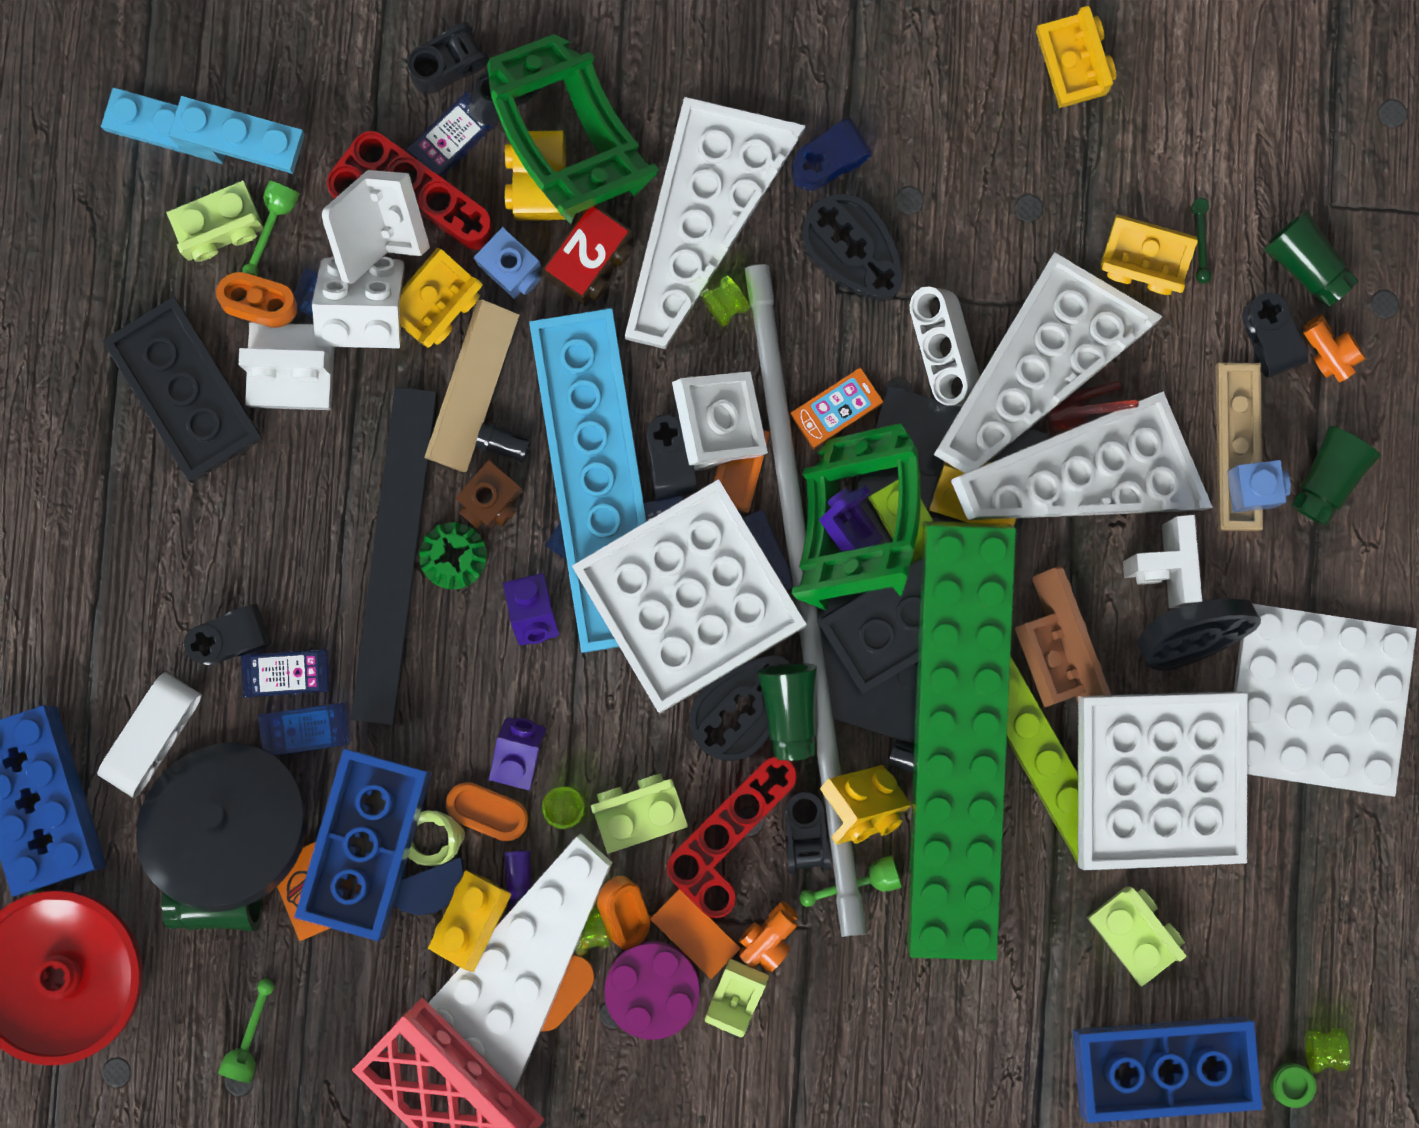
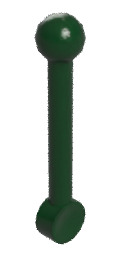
M1204 198L1196 199L1191 205V211L1196 215L1199 269L1196 271L1195 278L1201 284L1210 282L1212 278L1211 271L1207 268L1205 214L1209 209V203Z

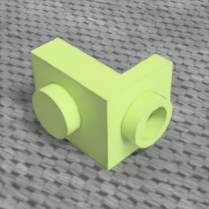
M729 959L704 1018L705 1022L723 1031L743 1037L766 987L769 975Z

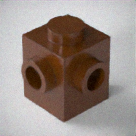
M488 460L455 498L463 505L458 513L477 529L482 523L491 530L496 524L502 527L517 511L518 508L514 503L524 491Z

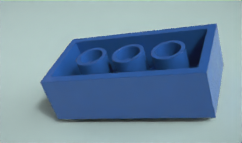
M42 705L0 720V860L12 897L26 895L107 868L58 708L55 706ZM19 753H26L28 760L22 763V767H18L17 758ZM32 794H39L40 801L35 803L34 807H31L29 799L32 797ZM51 834L53 842L49 843L47 848H44L42 839L44 835Z
M343 749L294 918L376 941L385 938L432 772L353 750ZM378 790L382 793L381 799L386 801L384 809H378V813L375 815L372 813L373 806L367 804V798L369 795L376 796ZM366 832L369 834V841L374 843L373 850L366 851L365 856L360 854L361 847L355 845V840L357 837H364ZM352 875L357 876V883L361 885V892L354 893L352 898L348 896L349 889L343 886L344 879H352Z
M1244 1016L1073 1029L1080 1116L1087 1123L1262 1110L1254 1021ZM1207 1057L1217 1061V1066L1210 1068V1075H1207L1202 1070V1064L1206 1062ZM1164 1060L1174 1065V1069L1167 1071V1078L1158 1073V1068L1163 1066ZM1124 1063L1132 1068L1131 1073H1126L1124 1081L1120 1082V1079L1114 1073L1115 1070L1120 1068V1064Z

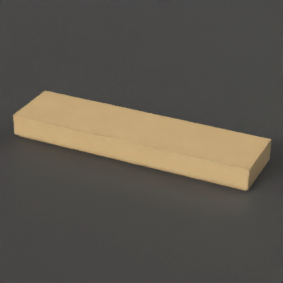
M485 300L477 301L424 458L461 472H467L475 449L477 436L484 422L519 314Z
M1261 363L1216 364L1218 531L1263 530V509L1233 513L1227 471L1237 465L1262 462Z

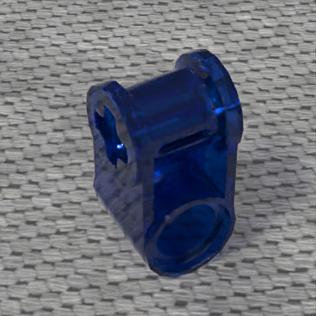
M847 118L798 150L792 167V178L799 188L806 191H814L840 175L856 169L872 157L873 152L852 119ZM806 161L811 166L818 163L820 167L817 174L813 169L804 170Z

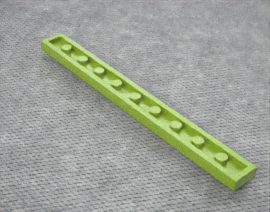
M899 480L868 497L892 540L895 534L898 514ZM922 500L920 503L918 535L911 563L922 557L923 521H933ZM1010 656L1007 741L1078 864V774Z

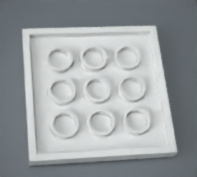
M719 479L572 565L659 714L807 626Z
M1252 604L1261 619V623L1254 632L1240 640L1233 692L1241 691L1248 693L1247 775L1395 797L1417 628Z
M1236 691L1078 696V868L1082 870L1247 863L1248 693Z

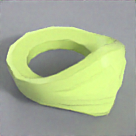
M427 810L421 812L417 827L424 822H434L438 826H445L448 833V845L442 847L439 853L425 855L415 848L412 841L408 858L417 864L427 866H439L452 860L464 840L465 831L463 827L451 816L439 811Z

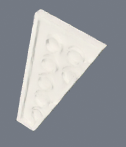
M684 97L625 333V340L663 349L667 348L804 133L805 125Z
M1054 252L934 455L965 474L983 467L1156 325L1163 316Z
M1164 391L951 480L967 520L1204 511L1213 508Z
M581 833L498 924L475 971L470 972L459 968L428 1003L515 1090L527 1067L531 1052L539 1033L543 1029L567 972L566 969L571 957L578 946L582 931L612 865V862Z

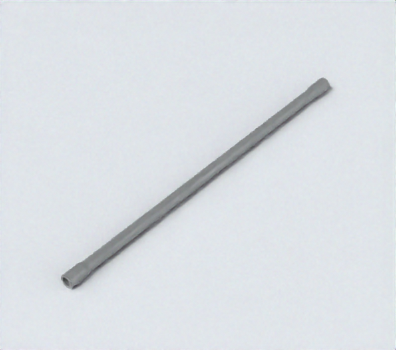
M759 264L745 268L749 304L753 310L791 579L794 587L800 585L803 574L799 565L804 549L806 528L773 309L774 295L770 267L767 264ZM794 597L795 606L807 624L805 628L799 631L804 663L817 666L815 683L817 735L815 736L821 785L823 786L829 778L842 774L820 625L817 621L819 619L816 606ZM823 794L837 889L836 904L841 937L866 934L862 896L858 890L852 843L848 841L836 845L831 838L844 822Z

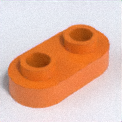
M235 272L225 276L216 288V297L222 309L234 317L270 328H278L290 323L297 314V301L290 288L274 281L244 272ZM246 296L243 300L236 301L238 298Z

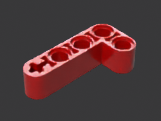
M376 131L361 133L340 158L327 178L329 193L335 199L340 195L339 188L341 184L347 180H357L367 170L398 173L413 171L417 173V179L412 186L420 214L471 250L482 249L494 237L493 224L488 212L482 206ZM380 147L384 149V153L378 161L374 163L364 161V155L370 148ZM438 195H446L451 198V202L445 210L434 211L430 209L432 199ZM460 212L464 219L475 225L479 221L482 230L479 233L475 230H471L468 233L465 224L458 218Z
M777 757L769 758L763 762L669 858L667 873L671 881L707 916L713 918L724 917L733 909L736 900L734 888L715 866L792 789L796 781V771L791 762L777 760ZM770 765L776 769L783 765L787 769L784 775L787 783L783 787L775 784L767 791V793L774 796L767 804L762 794L749 785L754 779H757L759 785L762 786L769 778L766 769ZM743 794L753 795L759 803L757 814L749 819L739 817L734 810L736 799ZM715 824L722 825L729 833L727 844L719 849L709 847L704 840L706 829ZM682 855H690L698 862L699 870L690 879L679 877L674 870L676 859ZM711 886H722L729 894L728 903L721 909H712L704 901V893Z

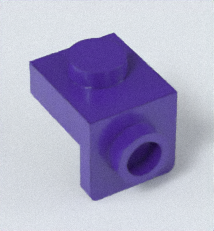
M866 485L854 492H851L849 488H845L828 501L831 508L819 519L842 552L876 546L884 538L859 505L871 493Z
M544 573L503 583L510 622L518 645L539 644L547 639L559 636Z
M506 718L497 737L489 780L530 791L546 728L536 725L528 719Z

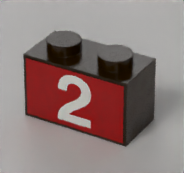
M597 206L584 210L543 267L542 273L544 278L583 306H586L591 298L597 301L610 283V280L606 277L615 264L622 267L634 250V246L631 245L633 241L632 231Z

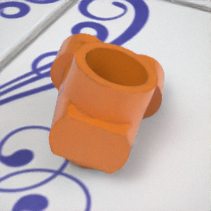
M1323 314L1314 317L1303 326V334L1311 346L1319 352L1313 358L1326 378L1334 374L1336 379L1342 382L1356 372L1355 365L1366 359L1362 349L1349 331L1335 338Z
M781 901L769 913L767 920L761 926L756 922L751 924L739 939V942L743 945L740 949L739 957L753 969L759 964L768 973L775 970L791 949L783 940L798 926L796 922L798 914L789 904Z

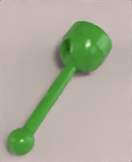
M269 180L263 200L265 207L270 213L249 264L242 268V272L258 276L259 270L257 265L277 216L285 215L292 211L300 196L299 192Z
M893 855L873 862L868 876L857 879L858 887L871 884L882 892L902 888ZM836 885L815 892L804 890L799 896L800 903L803 906L810 907L818 899L837 894Z
M268 978L260 980L257 985L259 995L240 1049L231 1050L223 1058L218 1074L244 1083H251L256 1062L254 1056L248 1050L267 995L274 991V983Z

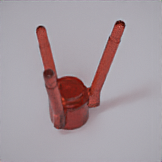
M1119 381L1073 393L1049 412L1051 433H1064L1086 424V415L1137 408L1139 401H1116L1084 406V402H1079L1119 389L1121 387Z

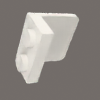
M367 170L322 211L323 224L341 280L345 283H355L387 252L422 256L430 248L409 173Z
M334 257L323 259L320 263L312 301L315 346L400 348L401 324L399 303L405 272L404 262L399 259L382 257L352 284L341 280Z

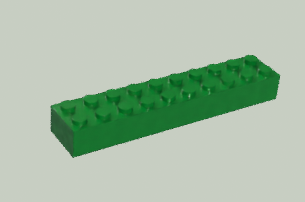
M923 521L907 919V948L910 958L997 960L1016 528L1011 524Z

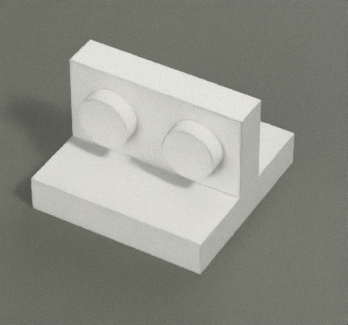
M249 322L248 348H239V366L247 372L245 405L248 408L332 410L334 347L315 346L314 324H287L278 328H270Z
M751 371L680 378L672 382L689 465H694L695 471L708 470L731 460L760 457L768 453Z
M1195 515L1177 516L1162 525L1164 552L1139 553L1123 561L1124 578L1136 577L1138 585L1162 583V580H1167L1169 608H1178L1202 601Z

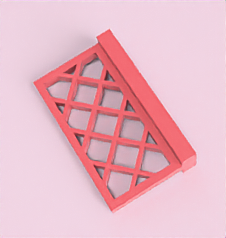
M423 998L352 1069L409 1128H434L433 1122L450 1123L451 1128H461V1125L478 1126V1128H539L545 1120ZM399 1033L415 1047L416 1054L398 1052L397 1035ZM372 1061L389 1062L391 1079L380 1078L368 1065ZM400 1063L417 1065L419 1082L402 1081ZM427 1066L435 1067L446 1078V1085L429 1083ZM403 1091L420 1093L422 1110L411 1109L404 1102ZM430 1094L448 1096L449 1113L432 1111ZM458 1097L466 1098L476 1108L477 1116L460 1114Z

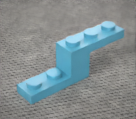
M116 88L112 89L101 124L104 131L223 164L227 155L291 174L294 173L305 133L301 129L181 96L177 106Z

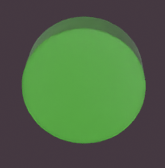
M1285 1063L1277 1067L1270 1079V1089L1273 1096L1280 1103L1291 1108H1299L1307 1105L1313 1099L1316 1092V1081L1313 1074L1304 1066L1297 1063Z

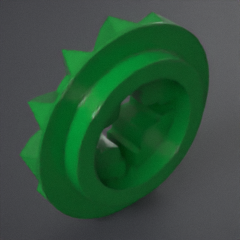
M458 522L438 525L425 535L419 550L422 571L432 583L445 589H461L471 585L480 577L487 561L486 546L481 536L473 528ZM445 540H448L455 549L470 548L459 557L460 572L450 562L436 564V561L441 560V557L446 554Z

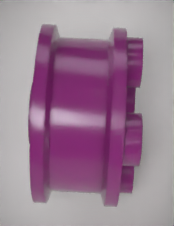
M645 941L622 952L610 968L604 988L606 1006L615 1023L628 1034L646 1040L667 1038L683 1029L696 1011L700 993L698 973L690 958L679 948L661 941Z

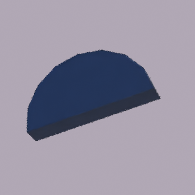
M457 858L401 880L394 906L406 913L425 915L436 913L449 905L454 889L461 881L465 872L463 858Z

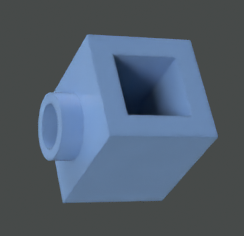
M503 227L474 257L478 267L513 299L520 293L527 295L541 280L539 275L542 271L540 261Z
M1281 460L1237 465L1227 471L1233 513L1276 508L1287 502L1286 496L1290 495L1291 484L1287 470H1282Z

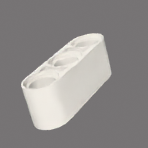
M922 287L911 297L910 313L932 393L941 404L963 406L980 375L959 300L949 290ZM937 296L940 301V310L936 316L932 317L929 306L933 298ZM948 336L952 348L948 356L944 357L941 353L940 345L943 339ZM956 377H959L963 384L962 392L958 397H955L951 391L952 382Z
M163 672L153 683L104 758L97 775L132 798L137 797L146 787L200 703L202 695L168 672Z

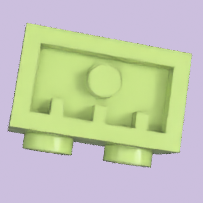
M244 181L166 212L179 242L177 245L178 249L188 261L194 259L196 262L210 259L218 254L217 249L231 243L235 246L246 244L257 237L256 233L264 228L247 184Z
M660 773L637 781L640 788L638 790L623 794L622 788L617 787L597 794L599 803L590 806L595 815L607 854L688 827L673 778L664 781Z
M1126 886L1087 916V919L1140 986H1144L1174 961L1180 962L1187 957L1180 948L1185 942L1170 923L1163 926L1153 914L1158 910V907L1145 890L1140 889L1136 892L1134 888Z

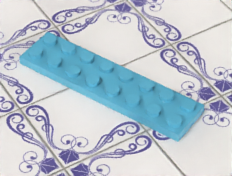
M611 308L529 321L581 653L618 648L619 645L572 565L646 522L616 329Z

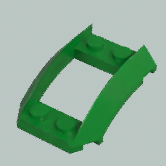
M553 34L489 58L487 65L491 97L515 153L534 182L559 213L571 224L576 213L627 191L634 197L657 175L659 169L655 164L648 165L637 152L639 144L616 115L597 78L592 64L595 57L590 52L582 55L568 48L569 41ZM563 79L577 116L599 154L555 172L530 136L517 109L514 98Z
M902 423L829 439L818 451V454L821 456L819 462L813 467L804 468L802 475L807 482L808 516L804 549L799 565L803 574L800 585L794 586L792 590V595L796 599L827 611L830 598L893 587L901 597L918 535L921 490L918 451ZM898 467L899 502L893 542L840 552L837 544L819 521L831 508L828 501L840 492L838 479Z

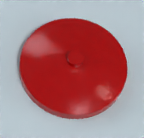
M66 890L31 894L10 903L0 910V1049L25 1062L55 1066L80 1061L96 1054L111 1044L132 1019L140 1000L143 985V966L140 950L135 937L125 921L113 909L98 899L79 892Z

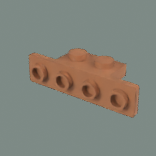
M1058 566L1033 576L1032 581L1045 617L1015 627V631L1044 708L1075 696L1078 701V696L1111 695L1102 672L1101 663L1094 651L1087 632L1086 623L1082 619L1072 592V586L1067 579L1064 568Z

